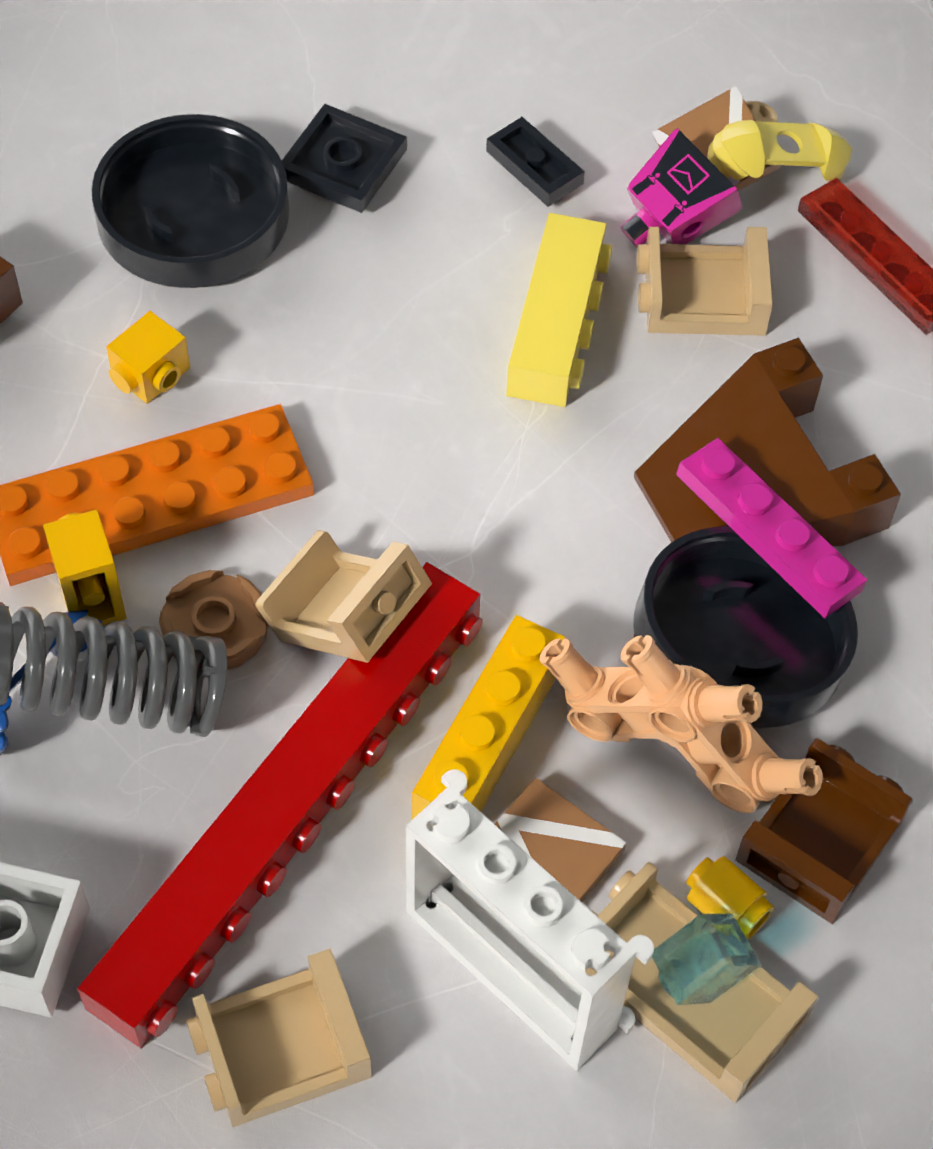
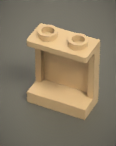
M649 227L647 244H638L637 274H645L646 283H639L638 312L647 313L648 333L766 336L773 306L767 227H747L743 246L660 244L659 227Z
M318 530L256 601V607L281 642L368 663L431 586L432 582L408 544L392 542L378 559L342 552L328 532Z
M331 948L309 955V969L212 1003L206 1002L204 994L192 998L197 1017L186 1020L196 1055L209 1053L214 1073L204 1076L208 1093L215 1112L227 1109L232 1127L372 1078L371 1058Z

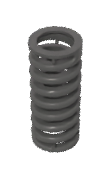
M0 602V707L4 706L7 702L14 659L25 634L27 657L21 682L19 705L23 711L32 712L36 710L42 694L46 657L56 637L58 660L54 671L49 702L50 711L53 715H66L70 708L75 686L77 659L86 642L88 663L83 678L79 704L80 715L84 720L92 721L96 719L101 711L106 687L107 662L113 648L116 646L118 665L110 694L109 717L113 724L123 725L128 721L135 699L138 661L146 649L148 666L141 688L138 707L140 726L145 729H153L161 719L167 689V666L175 654L178 670L168 705L167 722L169 729L173 733H183L189 726L190 733L200 737H207L211 733L221 709L227 675V652L225 643L221 638L188 636L181 631H171L162 637L155 627L142 626L133 633L132 629L125 622L113 621L103 629L102 624L95 617L84 616L73 624L65 612L59 611L50 613L42 620L41 614L34 607L28 606L19 608L11 617L9 606ZM204 677H208V698L204 712L201 714L202 685Z

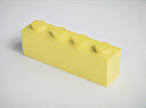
M555 213L548 214L508 365L506 396L566 407L570 388L579 390L585 360L579 359L578 354L580 349L589 350L594 320H589L587 317L589 310H599L604 282L596 280L598 272L607 274L613 245L604 243L606 223Z

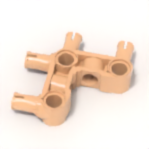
M642 635L636 636L623 647L620 657L629 667L591 666L566 638L563 641L555 639L543 649L540 655V662L551 671L565 688L566 701L571 706L567 715L568 721L582 735L600 742H631L632 738L659 739L662 742H667L670 746L676 747L696 770L695 775L710 790L714 798L724 806L737 812L753 813L760 801H770L779 794L813 796L820 790L823 782V773L820 766L815 765L816 761L810 758L802 760L779 758L750 724L759 718L763 703L759 692H754L755 688L752 685H718L714 679L700 669L673 664L649 635H645L644 638Z

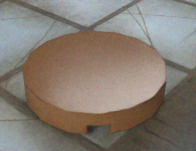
M207 570L189 575L173 586L166 596V603L162 608V612L160 611L159 618L162 637L171 631H181L188 636L221 638L225 643L227 652V670L240 667L257 654L267 636L268 623L256 607V601L262 593L249 579L238 574L236 578L231 575H224L223 571Z

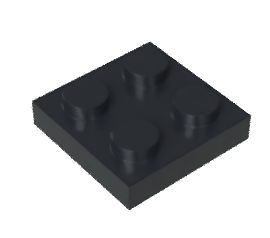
M324 103L282 159L287 182L363 213L407 151V137Z

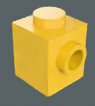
M148 311L106 346L110 364L109 376L113 383L126 394L132 392L146 404L150 403L161 392L171 390L178 382L180 376L190 369L186 337L152 311Z

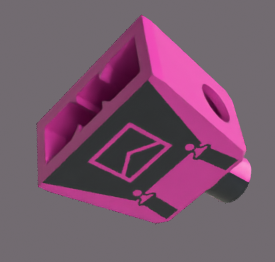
M676 128L627 187L628 193L634 206L639 211L620 228L636 248H638V244H645L647 242L649 227H659V232L670 244L686 245L738 213L743 206L737 188Z

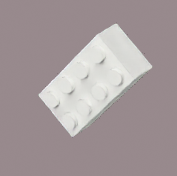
M0 862V1006L50 1018L53 1017L90 910L80 880Z

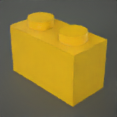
M97 509L82 514H67L57 521L43 524L67 611L88 610V616L102 620V626L108 625L113 621L127 619L114 560Z

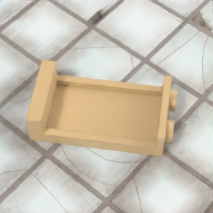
M647 862L637 874L629 870L616 882L608 896L612 901L599 915L592 911L626 943L634 936L644 935L650 938L654 945L652 958L646 965L635 956L623 1006L630 1008L634 1012L637 1021L736 1103L809 1018L819 996L800 981L791 991L662 887L656 880L658 868L651 862ZM606 950L607 953H610L609 958H612L614 956L613 952ZM593 968L585 970L590 976L597 974Z

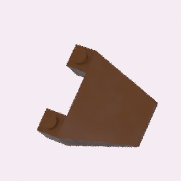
M799 337L754 353L634 472L635 481L671 542L697 530L728 526L676 475L681 461L717 438L833 547L845 546L889 529L901 493L877 456L872 454L828 471L795 419L814 411L823 379L822 372Z

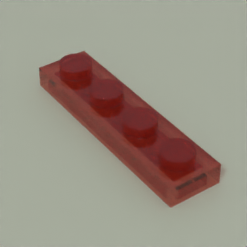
M837 177L800 198L798 212L925 335L933 331V268Z

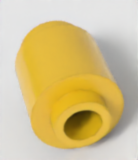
M726 856L720 857L715 862L709 857L705 858L696 866L686 880V884L691 887L687 900L728 937L735 934L743 942L748 941L759 931L775 909L766 900L768 893Z

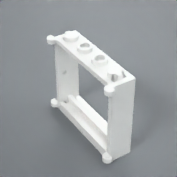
M449 770L441 777V783L447 788L406 825V912L568 1064L578 1071L617 1031L618 1026L627 1034L632 1030L635 1023V1014L630 1008L623 1005L635 956L646 965L653 955V942L647 936L637 935L626 943L462 795L467 789L466 775L460 770ZM432 903L436 904L435 908H428ZM606 950L613 952L614 956L609 958L610 953H607ZM593 968L597 974L590 976L585 970Z

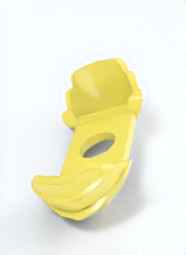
M741 120L726 125L721 132L715 135L714 140L708 147V160L726 178L731 176L735 180H741L748 175L753 178H759L764 173L765 165L820 167L824 180L831 181L834 184L842 178L845 168L851 159L852 147L838 132L817 123L802 124ZM786 135L794 139L799 146V153H789L783 150L777 142V136Z

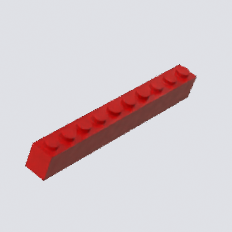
M428 562L423 565V570L432 582L431 586L369 662L350 658L346 659L80 984L77 990L85 1010L140 1049H142L152 1035L159 1037L168 1029L177 1014L178 1007L176 1004L190 987L195 990L205 982L215 964L213 957L226 941L233 943L242 935L250 922V911L262 895L268 898L275 893L285 878L287 872L285 866L297 851L305 853L312 846L320 833V822L331 808L338 810L346 803L354 789V779L365 765L371 768L379 761L387 747V737L397 724L405 726L412 719L420 704L419 697L428 685L436 686L442 681L451 666V656L461 644L468 646L475 639L483 623V619L479 617L480 593Z

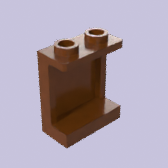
M815 738L809 746L805 758L816 761L815 765H819L822 770L823 782L820 790L813 796L779 794L760 822L755 820L742 837L735 861L833 925L903 823L913 799L904 793L901 786L891 778L882 775L877 776L855 762L852 755L845 749L837 745H828L822 740Z

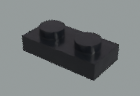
M523 116L494 133L486 140V152L547 207L584 184L585 171Z

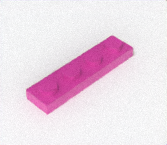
M719 438L680 462L676 475L824 618L831 615L863 591L868 579Z

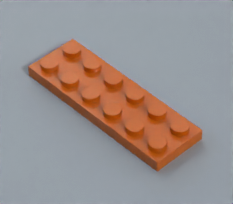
M277 404L1 484L0 556L9 585L13 586L56 573L43 524L57 521L67 514H82L97 509L113 556L313 496L314 484L282 405Z

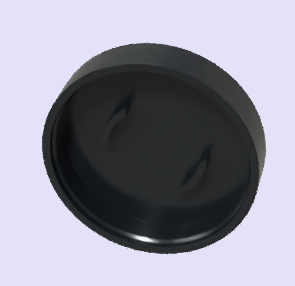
M184 114L169 116L133 129L115 142L104 154L96 168L92 181V203L99 236L107 252L119 265L133 275L168 287H208L245 275L262 264L273 253L284 236L289 220L286 171L274 147L253 129L239 122L213 115Z
M729 526L711 527L690 532L666 546L654 559L638 596L633 616L635 637L640 635L643 638L645 635L651 636L655 640V644L673 664L700 669L714 679L718 685H752L755 688L754 692H759L763 701L759 718L750 723L753 728L790 725L820 710L831 699L841 683L855 655L858 640L857 620L851 601L824 618Z

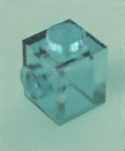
M699 914L656 947L652 955V959L659 970L660 983L664 990L674 998L677 1005L711 1003L761 966L733 914Z

